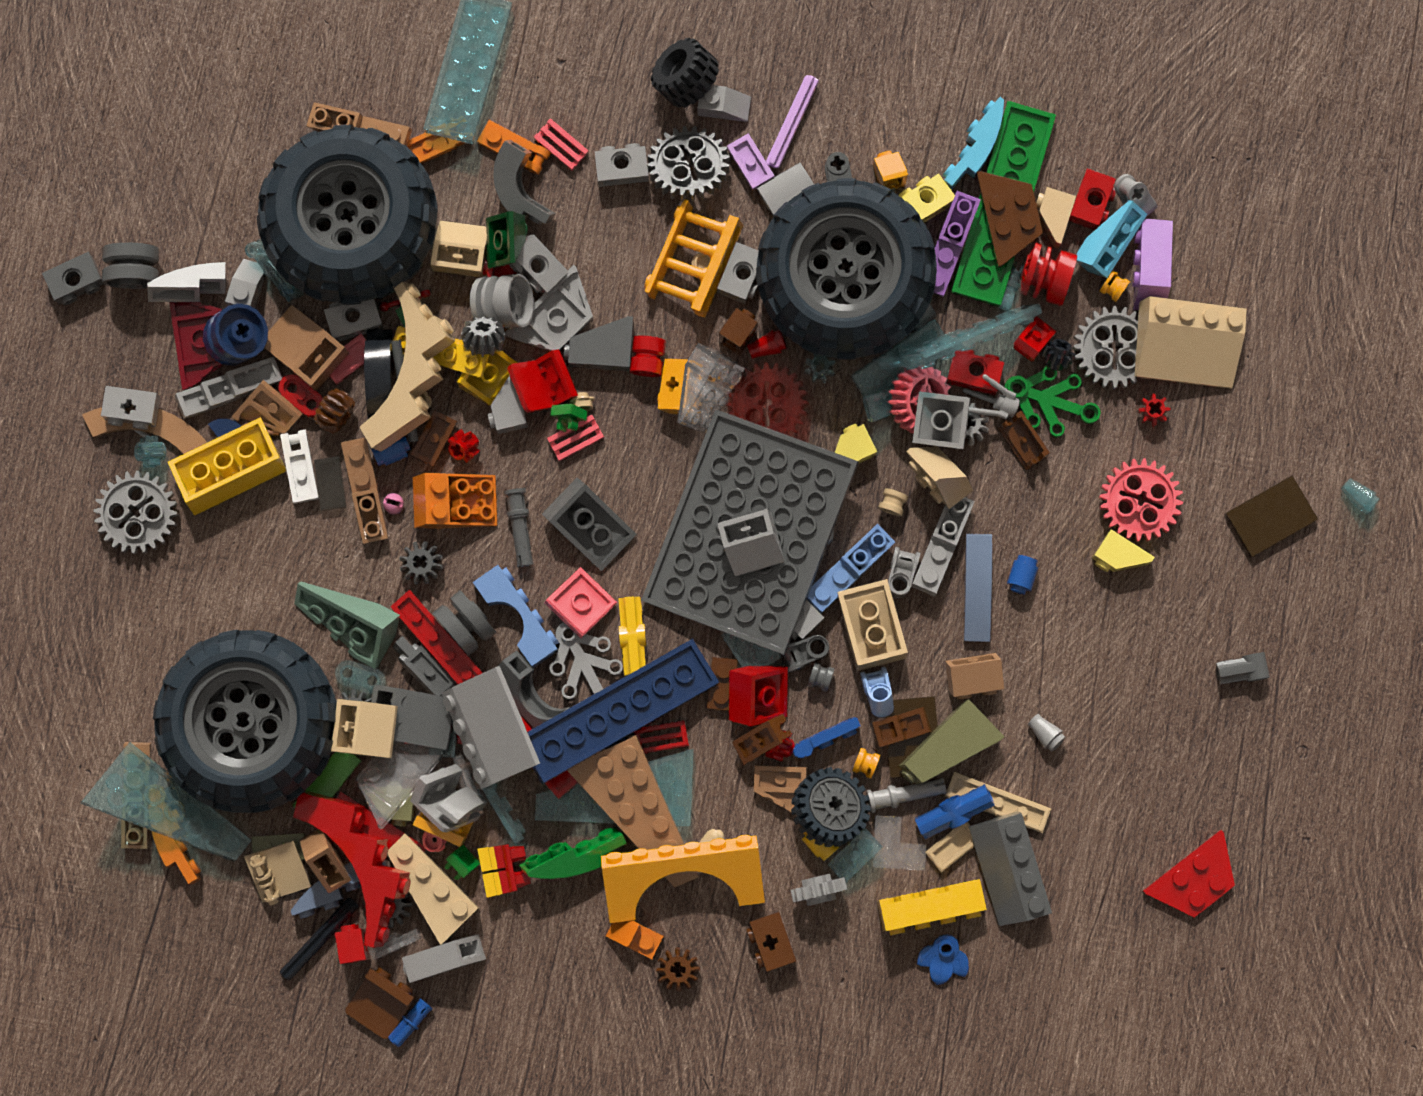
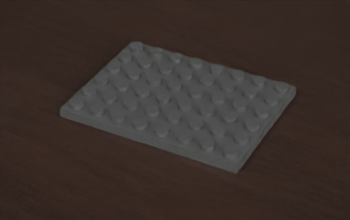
M715 409L641 601L785 655L859 462ZM768 509L773 515L785 562L735 576L724 550L717 523Z

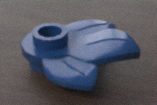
M949 934L940 935L932 945L923 947L917 959V965L929 967L930 976L936 985L945 983L952 976V973L965 977L969 969L967 955L959 950L957 939ZM944 944H948L951 946V949L944 952L941 947Z

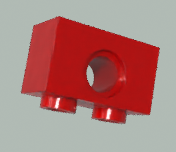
M1087 168L1068 221L1096 230L1099 224H1103L1109 214V211L1105 210L1107 202H1113L1116 194L1115 186H1113L1116 178ZM1091 195L1097 196L1101 204L1097 206L1091 205L1088 197Z
M960 348V351L954 350L946 384L995 396L998 390L985 381L982 376L986 374L991 379L1000 383L1004 362L999 361L1000 358L991 354H985L984 357L974 355L975 351L967 348ZM971 365L980 366L982 374L979 376L972 375L969 372V367Z
M359 924L341 926V932L335 933L340 964L371 960L369 947L364 945L366 929L359 928Z

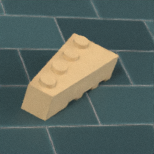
M404 834L388 850V856L395 868L410 872L409 879L411 884L409 892L438 942L442 945L479 907L407 834Z

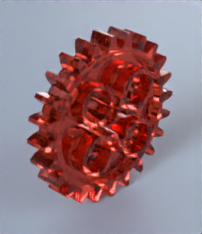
M765 362L763 369L758 364H754V372L745 368L747 375L745 378L737 375L740 383H731L735 392L727 393L733 399L732 402L726 403L727 407L733 408V411L728 414L750 421V414L754 411H759L761 415L760 420L755 424L766 427L767 409L762 406V403L767 402L765 383L769 382L768 399L773 403L768 406L770 425L766 428L788 436L790 430L796 434L798 433L795 425H804V422L799 418L800 415H808L806 411L802 410V407L809 405V402L802 400V397L806 396L808 392L799 390L804 383L802 381L794 382L798 376L797 374L792 373L788 376L789 368L784 367L780 372V365L778 363H775L771 369L769 363ZM778 385H784L786 389L781 397H775L774 390ZM753 386H759L760 394L756 398H750L749 390ZM784 410L786 413L784 421L776 423L774 419L776 412Z

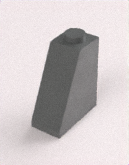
M627 316L570 337V345H565L564 360H568L569 367L630 371L633 317Z

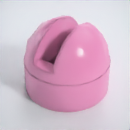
M391 493L384 498L383 507L389 514H398L404 508V501L400 495ZM387 500L400 502L399 507L388 504Z

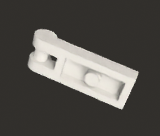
M306 429L298 431V434H281L293 503L297 504L319 499ZM300 443L301 450L292 451L291 445Z

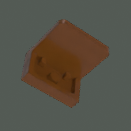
M378 967L377 970L370 968L365 975L366 979L346 1007L345 1012L381 1038L387 1039L416 997L411 994L412 988L401 981L399 984H396L390 980L392 975L381 967Z

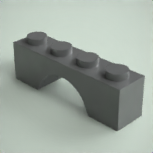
M517 650L498 665L502 670L519 713L533 728L570 708L558 709L551 707L539 697L533 685L534 668Z

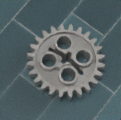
M1113 306L1111 313L1108 312L1106 307H1103L1101 316L1098 312L1094 311L1092 313L1093 320L1086 317L1084 319L1086 326L1079 325L1077 328L1082 335L1077 334L1073 338L1080 342L1072 347L1073 350L1079 351V354L1075 355L1074 360H1082L1078 370L1086 368L1087 372L1084 377L1086 378L1092 374L1094 376L1093 384L1100 379L1102 380V388H1105L1108 382H1111L1112 389H1115L1118 382H1120L1123 388L1127 387V380L1133 385L1137 382L1136 377H1134L1138 330L1135 311L1129 316L1127 315L1126 307L1123 308L1121 313H1118L1116 306ZM1113 325L1116 326L1115 346L1120 347L1115 354L1116 370L1112 369L1113 349L1109 348L1113 343ZM1098 329L1106 331L1108 335L1107 340L1101 341L1097 339L1095 331ZM1125 329L1131 331L1133 340H1124L1121 337V331ZM1102 354L1106 356L1108 364L1106 366L1097 364L1095 360L1096 355ZM1125 354L1131 356L1133 365L1125 366L1121 362V356Z
M127 471L125 472L124 480L116 475L117 483L115 485L108 481L107 485L110 489L108 491L100 490L105 496L104 499L95 500L101 505V508L94 509V512L101 515V517L94 521L97 524H103L98 532L100 534L107 533L104 538L106 542L114 539L112 543L113 548L116 549L122 544L121 551L124 553L131 547L134 555L137 554L138 548H141L143 553L146 554L147 546L149 545L156 550V542L158 540L163 544L166 543L163 538L164 534L173 535L168 530L169 526H177L171 520L172 517L179 516L178 512L172 510L178 503L170 501L175 494L172 491L165 493L168 485L164 483L159 486L161 479L158 476L151 481V474L149 472L142 478L141 473L136 471L135 476L132 478L131 474ZM135 489H142V498L137 501L132 500V492ZM151 496L154 497L153 501L146 504ZM117 506H123L124 514L120 518H114L112 515L113 509ZM153 507L160 508V515L156 519H150L148 515ZM133 508L139 510L141 515L138 518L133 516ZM127 521L124 527L120 529L119 525ZM139 524L141 526V533L136 537H131L129 533L130 528L133 525Z

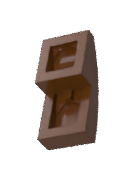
M924 707L872 722L879 747L932 732Z

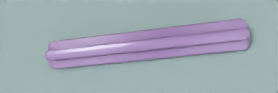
M806 75L766 160L770 167L779 168L819 83L818 79L813 76Z

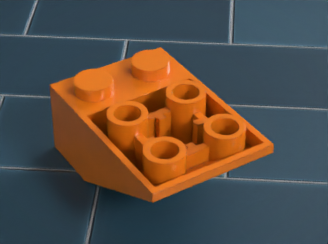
M423 473L413 477L414 528L443 529L497 526L496 476Z

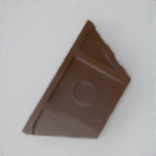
M979 171L976 173L997 268H1000L1016 254L1024 250L1026 246L1038 239L1043 234L1032 184Z

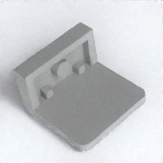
M457 764L441 768L428 775H422L415 783L416 787L410 800L442 832H449L477 821L480 817V813L477 811L471 813L466 822L452 824L442 817V813L436 809L444 799L456 792L455 789L463 771Z

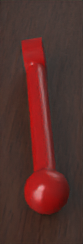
M430 290L420 292L421 296L418 298L429 297L431 295ZM400 300L389 303L382 302L379 305V309L386 312L390 307L400 305L401 302Z

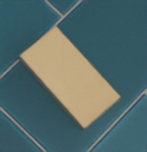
M968 822L953 829L925 852L940 872H943L974 847Z

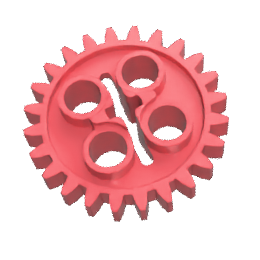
M1146 458L1142 459L1140 465L1137 464L1135 459H1132L1131 467L1122 462V471L1115 467L1112 470L1115 477L1107 475L1105 478L1110 485L1102 484L1101 489L1107 493L1099 496V499L1106 501V503L1099 507V509L1107 510V513L1102 518H1111L1112 520L1108 527L1111 528L1116 525L1118 527L1116 533L1118 534L1125 531L1127 540L1134 534L1136 542L1140 541L1142 535H1144L1146 541H1150L1151 533L1158 539L1161 536L1160 529L1167 533L1169 531L1167 523L1171 525L1176 524V520L1172 515L1179 516L1181 514L1175 507L1183 504V501L1176 499L1183 492L1174 489L1179 484V481H1170L1174 473L1171 472L1165 475L1164 470L1166 466L1163 465L1158 470L1155 460L1150 466H1147ZM1127 479H1137L1139 489H1130L1127 486ZM1152 487H1160L1163 490V497L1160 499L1153 497L1151 494ZM1123 491L1126 494L1135 498H1138V496L1141 494L1144 496V501L1153 504H1160L1162 505V509H1158L1154 505L1145 502L1142 506L1138 505L1137 499L1122 496L1119 494V492ZM1120 502H1127L1131 507V512L1123 514L1120 512L1118 504ZM1143 511H1152L1155 515V521L1151 523L1146 522L1142 516Z

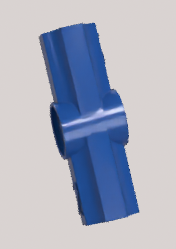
M984 784L962 796L955 795L939 804V807L916 817L915 821L924 839H927L949 827L953 829L965 824L972 816L995 806V803Z

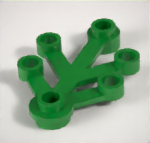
M1047 366L1041 372L1026 379L1022 376H1012L1005 383L1004 387L1014 392L1012 390L1014 385L1021 387L1022 391L1016 393L1015 398L1019 399V405L1027 420L1030 417L1037 419V424L1032 425L1034 429L1040 425L1041 418L1038 414L1034 413L1028 398L1038 401L1050 426L1049 433L1054 438H1059L1063 435L1065 426L1059 422L1052 407L1080 416L1081 421L1085 424L1095 423L1101 415L1100 408L1095 403H1086L1082 406L1056 397L1067 390H1077L1080 387L1082 381L1077 374H1071L1066 380L1043 391L1031 387L1043 381L1052 382L1057 377V371L1052 370L1054 373L1052 378L1045 376L1046 370H1052ZM1069 379H1077L1078 385L1071 386ZM1091 410L1094 413V417L1091 419L1087 418L1085 411ZM1055 425L1060 426L1061 433L1055 434L1052 427Z

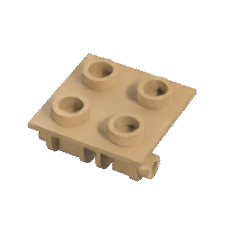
M294 841L244 856L262 903L268 902L269 905H274L279 902L278 897L311 887Z

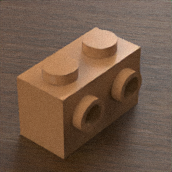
M996 653L945 661L948 689L953 697L967 699L972 697V694L992 695L996 694L997 690L1004 689L1002 662Z

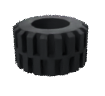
M681 39L675 44L670 45L657 59L651 72V84L673 106L685 108L702 99L712 88L711 86L715 83L719 72V63L696 39Z

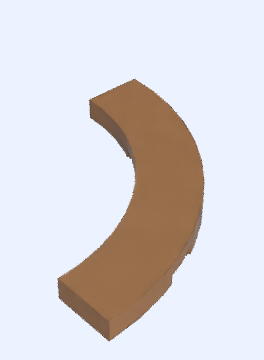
M131 404L130 408L125 407V410L130 414V411L136 410V408ZM102 408L82 414L94 439L112 432L142 431L167 440L183 454L207 443L184 420L161 409L158 410L156 427L148 426V430L133 428V424L123 423V426L107 424L108 420L101 417Z

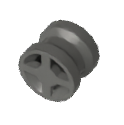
M815 662L807 686L811 688L819 687L821 691L827 693L835 668L821 667L820 663Z

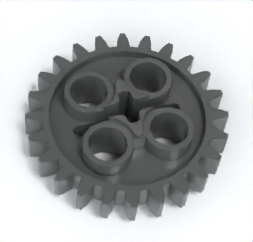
M683 126V130L680 133L676 128H673L672 136L665 132L664 140L657 138V146H651V154L648 155L650 180L654 181L656 189L662 188L663 195L670 191L671 199L680 195L681 202H683L686 196H690L691 201L694 202L695 195H699L703 200L705 192L714 195L713 187L721 189V181L727 180L726 173L730 171V157L727 147H723L722 139L716 140L715 133L707 136L705 128L700 133L697 132L696 126L692 128V131H688L686 126ZM680 147H684L688 162L684 160V153ZM689 165L693 167V174L697 181L693 179Z

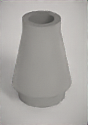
M1039 714L1035 715L1028 723V726L1033 730L1044 749L1048 748L1051 752L1056 750L1066 739L1062 734L1063 730L1048 722Z

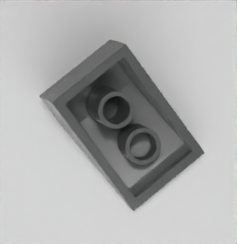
M576 478L542 513L600 571L637 535L579 478Z

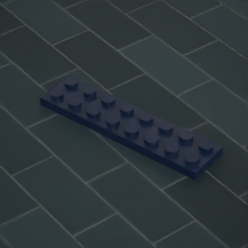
M689 640L528 731L527 733L540 764L532 768L542 785L718 685V679L694 640Z

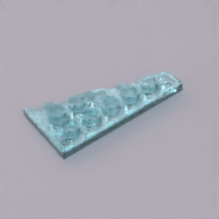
M1040 304L1023 305L996 315V320L980 321L972 324V328L962 331L958 329L922 343L923 348L922 346H916L899 351L900 356L882 357L878 359L881 369L906 367V370L919 366L921 369L931 367L936 364L935 360L939 358L945 360L954 357L957 350H970L975 347V343L978 341L983 343L993 340L995 338L994 334L998 332L1005 334L1015 330L1014 325L1019 324L1021 326L1033 322V317L1042 314Z

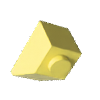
M853 424L843 429L844 434L840 436L835 453L854 459L859 463L876 456L877 450L864 424L859 427L857 424Z
M1113 530L1108 532L1092 557L1096 561L1095 565L1106 572L1109 569L1116 572L1149 565L1155 558Z

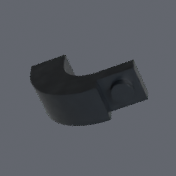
M392 329L367 330L364 348V375L368 419L377 412L393 389Z

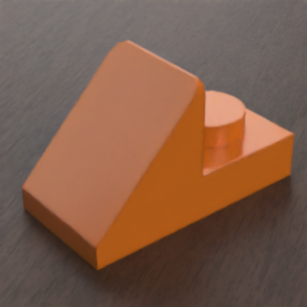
M632 920L612 923L606 934V937L650 959H653L663 938L662 935Z

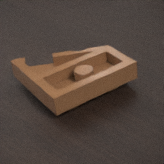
M755 766L754 792L792 813L791 809L794 805L791 802L795 796L793 794L798 785L806 778V767Z

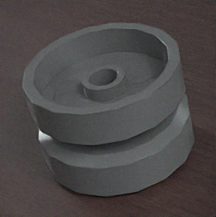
M132 242L112 243L102 247V260L109 265L102 270V283L104 285L122 289H145L148 282L159 277V271L152 267L159 262L158 247Z
M459 590L450 598L451 604L458 611L457 614L454 615L447 606L441 605L433 612V615L465 653L470 656L479 648L478 642L471 635L473 631L484 641H488L496 634V631L487 622L488 618L480 608Z

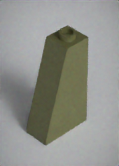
M969 699L962 701L899 765L903 770L901 774L911 784H921L999 742L1005 736Z

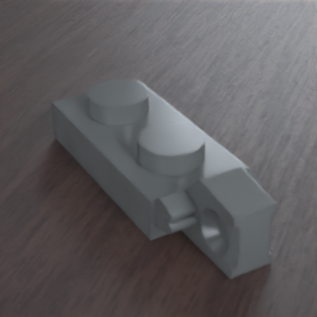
M403 636L395 642L393 648L400 655L398 660L402 663L401 665L429 694L442 696V692L455 686L456 681L422 645L418 646L416 643L411 645Z

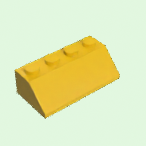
M261 417L168 461L182 496L194 516L287 471Z

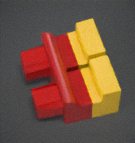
M509 844L478 849L483 873L506 869L504 871L482 874L487 898L519 891L518 888L531 884V878L523 871L515 872L513 862L527 859L524 846L510 847Z

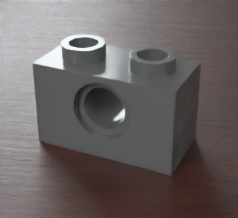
M89 252L42 273L53 299L58 305H69L75 302L78 296L84 293L87 295L93 294L101 289L100 286L104 285L102 283V275L93 256ZM79 275V284L70 286V278Z

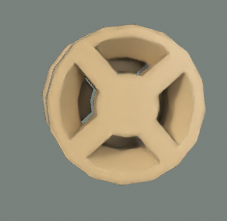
M885 488L883 492L884 499L883 502L879 503L878 509L895 516H902L904 512L902 509L903 504L908 501L909 497L899 491Z

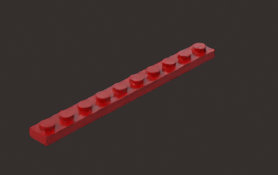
M408 590L390 606L395 613L400 615V619L457 684L483 673L411 590ZM522 718V721L527 732L532 730L528 723ZM566 771L545 784L558 799H561L578 782Z

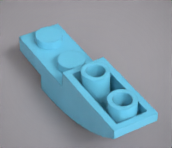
M1001 97L996 102L991 100L983 110L985 114L980 121L975 119L967 129L969 135L966 141L972 147L967 145L958 156L961 158L956 166L951 164L943 174L945 177L944 181L951 190L965 173L975 178L976 173L982 169L987 161L1001 126L1004 99Z

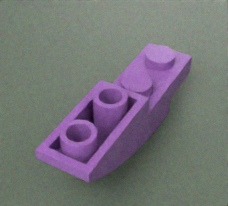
M959 191L955 194L935 247L937 275L934 294L942 297L945 295L981 199Z

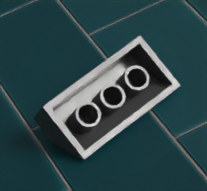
M1016 811L968 826L998 925L1003 926L1029 921L1051 914L1052 910L1022 813Z

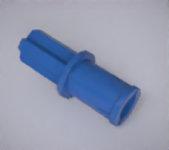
M420 998L406 1016H402L404 1019L393 1030L388 1039L395 1046L400 1047L415 1029H419L417 1026L433 1008Z

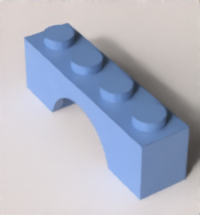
M497 565L475 580L473 584L489 606L496 604L507 605L514 608L521 615L524 630L517 646L529 664L535 668L558 651L555 645L559 642L551 630L545 632L540 624L544 620L537 610L530 611L526 605L529 599L520 588L516 591L511 584L515 579L508 569L504 568L502 570Z

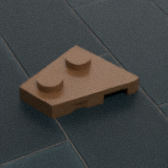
M263 380L232 415V418L235 420L245 419L252 422L261 417L266 427L285 434L302 415V412Z

